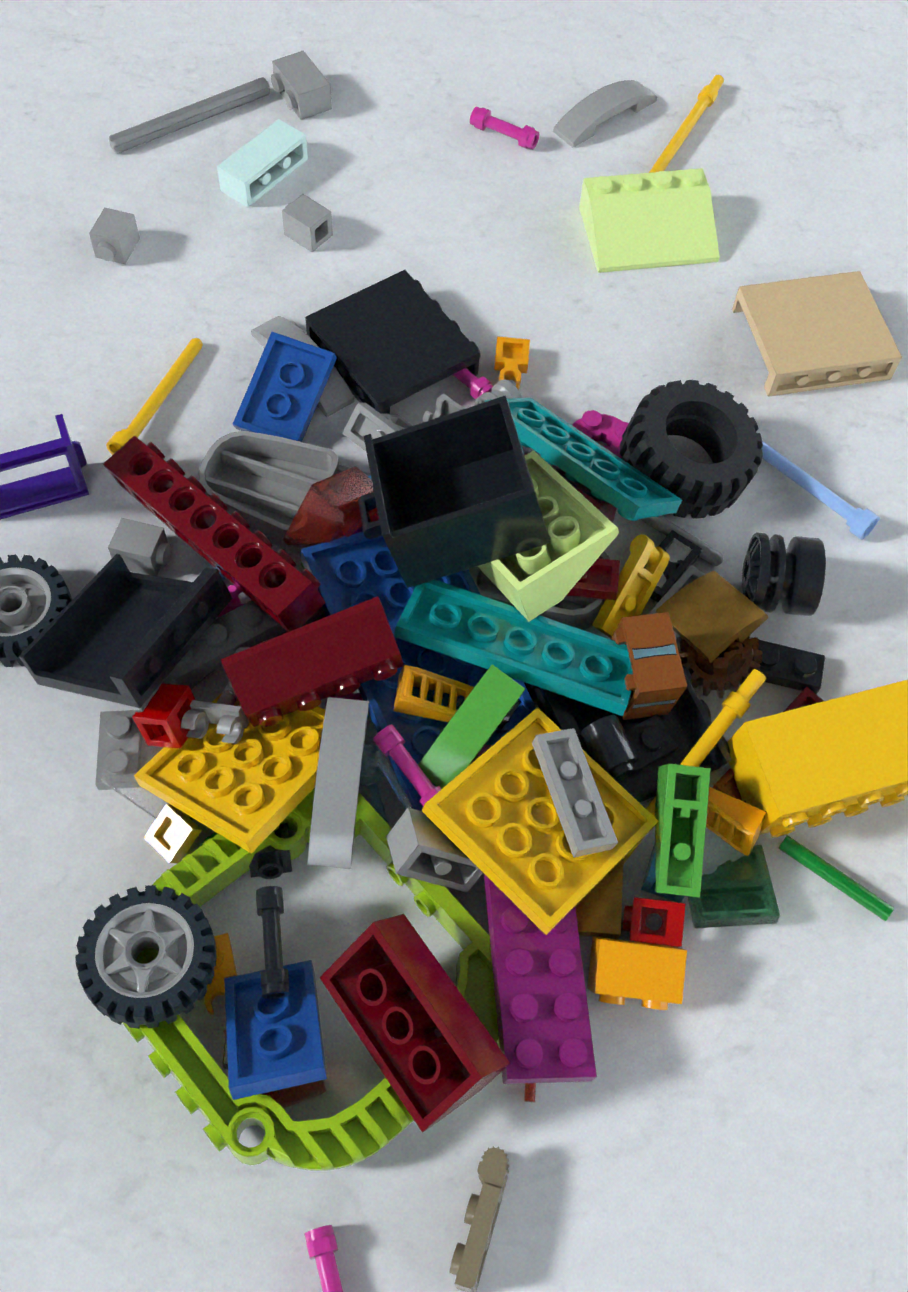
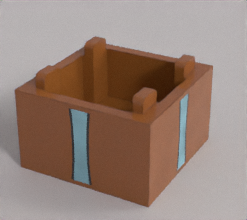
M669 612L622 617L611 639L617 645H627L633 674H627L624 678L626 689L631 691V695L622 720L653 717L656 714L658 716L668 715L687 688Z

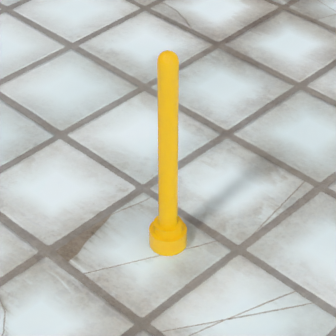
M199 338L190 340L127 429H122L112 435L106 444L108 451L112 455L134 435L138 438L202 349L203 343Z

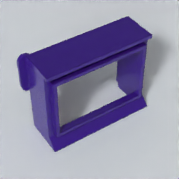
M62 414L55 415L61 438L0 454V472L61 455H66L69 467L0 485V519L89 495L81 469L86 466L87 461L80 442L71 440Z

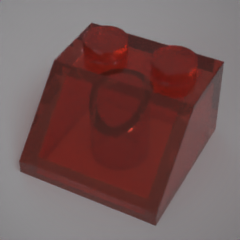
M355 466L312 484L283 541L287 545L326 543L344 535L346 537L351 536L358 528L362 527L358 499L363 495L374 492L372 480ZM377 508L369 511L371 522L377 521L379 519Z

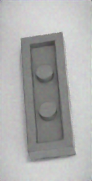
M575 729L536 735L532 745L573 858L612 850L618 841Z

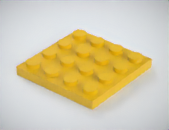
M221 694L216 699H214L212 703H217ZM238 698L236 699L234 706H241ZM317 706L308 711L295 710L283 715L284 718L279 723L268 727H261L260 725L253 727L249 721L247 728H244L241 740L237 744L221 742L226 734L217 733V724L209 723L207 733L203 738L188 737L181 749L163 747L134 777L142 788L252 854L315 788L325 709Z
M537 707L424 804L422 812L547 935L659 821L583 750L618 843L612 850L573 858L532 745L536 735L561 731V729Z

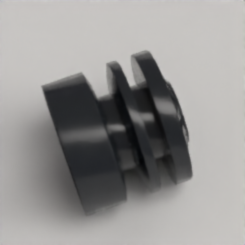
M756 532L750 540L743 563V595L759 608L762 605L765 612L774 611L781 598L782 609L786 614L813 615L819 606L825 581L826 555L823 541L819 538L795 536L790 540L786 549L784 538L781 535L774 534L769 540L766 533Z

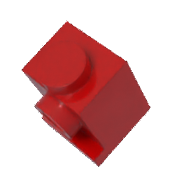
M161 684L144 711L135 712L132 716L148 746L179 749L183 747L188 739L186 735L191 729L181 728L182 718L188 710H191V702L196 700L189 686Z
M634 897L633 906L625 905L623 931L630 932V941L682 947L686 903ZM651 913H656L662 918V925L657 930H651L646 925V918Z

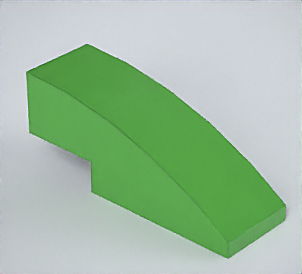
M493 664L418 764L435 787L440 786L441 789L444 788L473 762L525 690L524 687Z

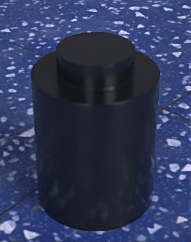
M609 715L596 720L580 732L593 760L613 779L619 780L635 771L633 764L639 758L617 715Z

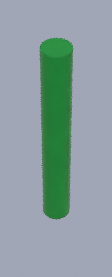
M787 835L778 847V849L882 920L886 921L894 911L893 906Z

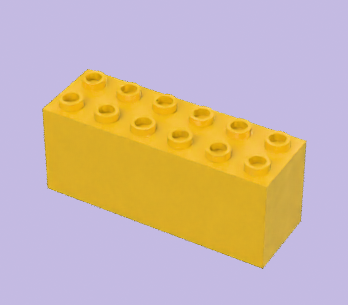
M908 679L743 723L727 741L731 757L728 763L734 772V779L742 800L766 812L760 835L770 832L771 837L776 838L795 831L794 826L807 822L809 828L830 822L832 820L831 816L841 812L844 813L845 817H852L869 810V805L880 802L881 807H888L905 800L904 796L908 795Z

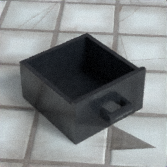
M506 395L373 439L371 434L364 436L374 492L363 495L358 499L363 533L368 539L383 536L407 588L551 543ZM377 508L379 520L371 522L369 511Z

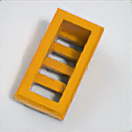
M404 665L398 677L393 711L449 722L457 712V696L462 695L466 699L474 687L418 667ZM413 686L420 688L418 697L412 695ZM428 690H435L433 702L427 700ZM443 693L449 694L448 707L441 705Z
M709 787L706 827L734 849L749 856L759 838L766 812Z

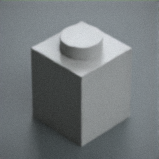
M302 194L282 210L284 235L309 251L313 252L333 236L331 211L308 196Z
M105 207L89 232L95 257L121 264H126L140 239L134 214Z
M121 518L108 546L111 558L116 554H120L129 571L151 576L158 575L161 566L168 563L171 555V545L168 544L164 528Z

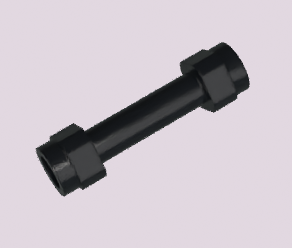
M266 886L256 890L257 915L262 916L265 970L261 972L262 997L265 999H279L290 995L288 969L283 968L280 914L284 913L283 890L278 886Z

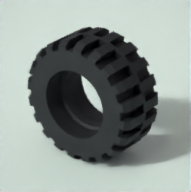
M681 380L668 382L666 386L659 385L652 389L650 394L645 395L622 435L623 439L620 443L619 451L622 460L682 499L677 513H673V516L685 518L688 514L691 515L692 519L705 518L707 514L715 516L722 513L725 508H730L757 473L763 457L761 449L763 447L762 437L760 433H756L759 429L754 417L750 418L747 415V407L742 402L738 404L734 401V395L728 391L723 393L716 389V385L710 383L701 385L698 380H686L684 384H682ZM668 436H682L695 441L706 450L713 464L699 463L685 457L672 445Z

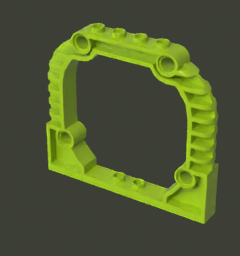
M315 788L280 823H287L288 829L296 832L294 836L287 839L279 838L275 835V832L279 829L278 826L251 854L220 834H217L205 841L194 852L183 857L172 868L163 872L152 885H156L158 891H163L164 887L172 888L176 895L180 896L183 893L190 897L194 905L197 904L201 907L249 871V865L255 854L267 846L271 845L275 849L290 850L291 860L299 857L305 851L306 845L310 841ZM358 793L354 839L361 835L387 864L386 869L391 878L399 886L405 884L415 895L414 901L421 912L427 917L433 915L462 947L463 951L460 952L456 965V987L499 1046L489 934L445 886L396 874L386 838L392 828L369 802ZM146 949L138 955L136 962L140 964L150 963L157 957L159 951L156 949ZM179 1014L177 1015L178 1020L170 1024L166 1021L159 1022V1027L148 1028L146 1025H140L139 1029L130 1028L126 1023H123L137 1043L145 1038L154 1051L148 1055V1058L162 1077L165 1078L171 1073L181 1085L175 1093L189 1113L192 1115L199 1109L209 1122L203 1128V1131L217 1150L220 1152L227 1146L234 1157L241 1163L257 1165L271 1158L280 1164L297 1169L311 1171L340 1169L354 1165L374 1155L414 1121L386 1078L358 1102L332 1117L293 1121L283 1107L270 1096L258 1094L233 1100L229 1090L228 1077ZM254 1125L261 1127L265 1131V1136L259 1145L248 1148L239 1143L240 1135L245 1128Z

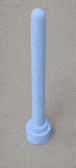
M762 441V458L846 519V525L850 527L849 531L859 539L863 540L877 525L880 519L879 516L869 509L863 510L860 507L855 509Z

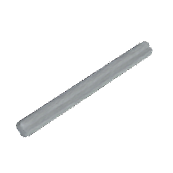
M264 77L120 131L109 136L110 146L115 153H120L267 96L270 93L269 83Z

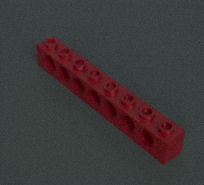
M134 435L103 463L104 467L124 490L209 564L218 569L224 577L286 631L290 632L300 628L326 603L317 590L321 584L312 573L305 568L299 572L295 568L297 565L284 550L279 549L275 552L272 549V543L261 531L257 529L252 533L249 530V524L239 513L234 511L232 514H229L227 506L216 494L212 493L207 496L205 494L207 492L206 489L194 476L184 477L186 474L183 469L171 458L166 462L164 454L152 442L146 445Z

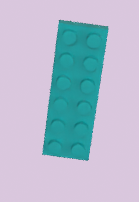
M531 397L507 399L521 445L532 448L548 464L562 469L566 472L565 476L569 480L581 483L589 488L592 496L616 507L620 516L628 520L637 521L642 518L677 513L682 499Z
M438 580L416 585L395 628L394 637L485 669H489L493 664L511 678L620 716L624 715L631 695V691L626 689L624 681L627 674H633L627 645H617L615 641L540 615L528 622L514 606Z

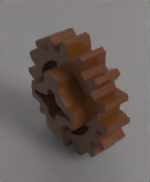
M749 635L743 642L735 640L711 663L684 639L680 641L681 652H679L682 666L689 670L693 680V688L695 689L699 685L703 686V696L706 697L710 694L711 690L717 691L719 699H723L725 690L736 692L739 685L745 681L753 669L760 671V663H762V651L758 650V637L750 638Z

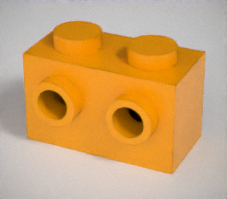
M593 936L587 989L595 994H599L598 1001L603 1003L625 1005V997L642 999L641 1006L645 1008L668 1010V1003L682 1004L687 950L674 946Z

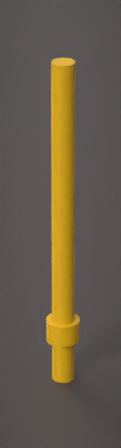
M715 75L709 85L704 86L697 97L698 101L649 173L666 169L705 109L710 107L716 100L718 90L724 83V78L721 75Z
M753 669L738 690L729 693L721 704L723 707L721 712L680 765L694 767L701 765L736 718L741 719L750 708L751 704L749 701L766 680L764 674ZM656 796L646 808L654 817ZM641 841L624 857V864Z

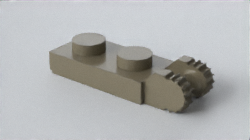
M494 1146L493 1148L488 1147V1150L484 1151V1155L481 1156L483 1160L479 1162L477 1172L482 1183L480 1196L471 1194L464 1218V1223L471 1225L466 1245L457 1243L449 1273L457 1275L454 1283L456 1288L465 1292H477L508 1179L507 1173H509L508 1168H510V1165L507 1163L509 1159H507V1153H504V1149H499V1146L498 1148Z

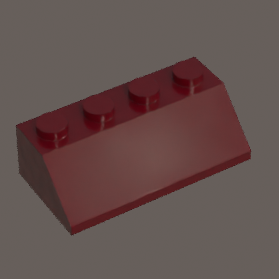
M378 596L220 659L245 716L253 727L259 725L261 727H268L277 724L284 718L283 715L295 710L308 711L314 709L322 703V699L335 694L344 696L353 693L360 687L359 684L374 678L377 681L387 679L396 674L398 668L404 666Z
M405 914L374 921L319 977L422 1133L480 1092L511 1064Z

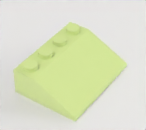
M703 168L583 178L579 209L598 273L719 261L720 256L711 190Z
M534 450L525 455L551 543L478 566L528 622L561 602L619 534L618 527Z

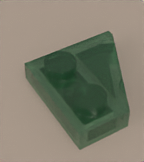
M755 845L749 856L744 855L734 862L728 860L719 865L715 872L703 874L700 897L687 896L694 929L777 924L780 918L762 845Z

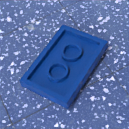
M271 332L234 419L233 426L241 431L273 435L302 442L337 357L335 353Z
M312 960L283 966V968L288 969L290 995L284 998L265 999L262 997L261 972L264 970L224 978L228 1081L233 1100L327 1079L315 971Z

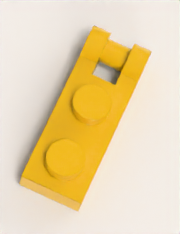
M644 534L636 536L630 544L631 554L619 574L616 600H605L592 624L593 627L610 639H612L622 617L641 615L670 560L669 554L661 547H654V542Z

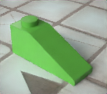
M665 764L658 768L655 818L659 821L655 825L657 893L700 897L711 768Z

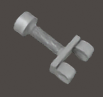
M239 647L235 653L248 649L249 647ZM230 681L225 686L217 703L197 700L191 702V710L184 714L181 722V728L191 729L186 737L203 738L207 733L209 723L217 724V733L226 734L221 742L237 744L241 740L244 728H247L249 721L242 707L234 706L237 696Z

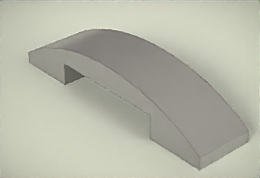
M624 80L606 85L581 100L568 111L554 126L553 132L573 148L593 137L595 126L628 108L637 113L655 103L657 96L634 80Z
M277 316L251 330L252 336L263 348H265L271 332L318 347L304 331L281 316ZM334 366L317 405L326 417L354 402L353 394Z
M327 698L315 783L308 865L351 869L369 701Z

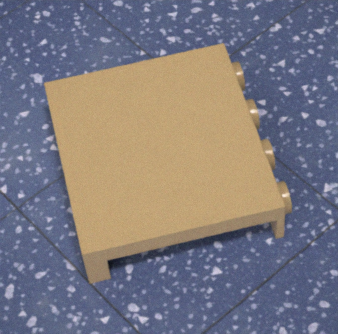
M860 271L739 286L732 311L733 313L744 312L769 374L764 385L767 396L890 380L902 356Z

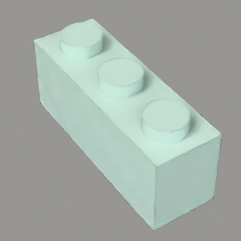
M280 119L275 121L217 166L221 192L246 207L252 205L308 160L306 134Z

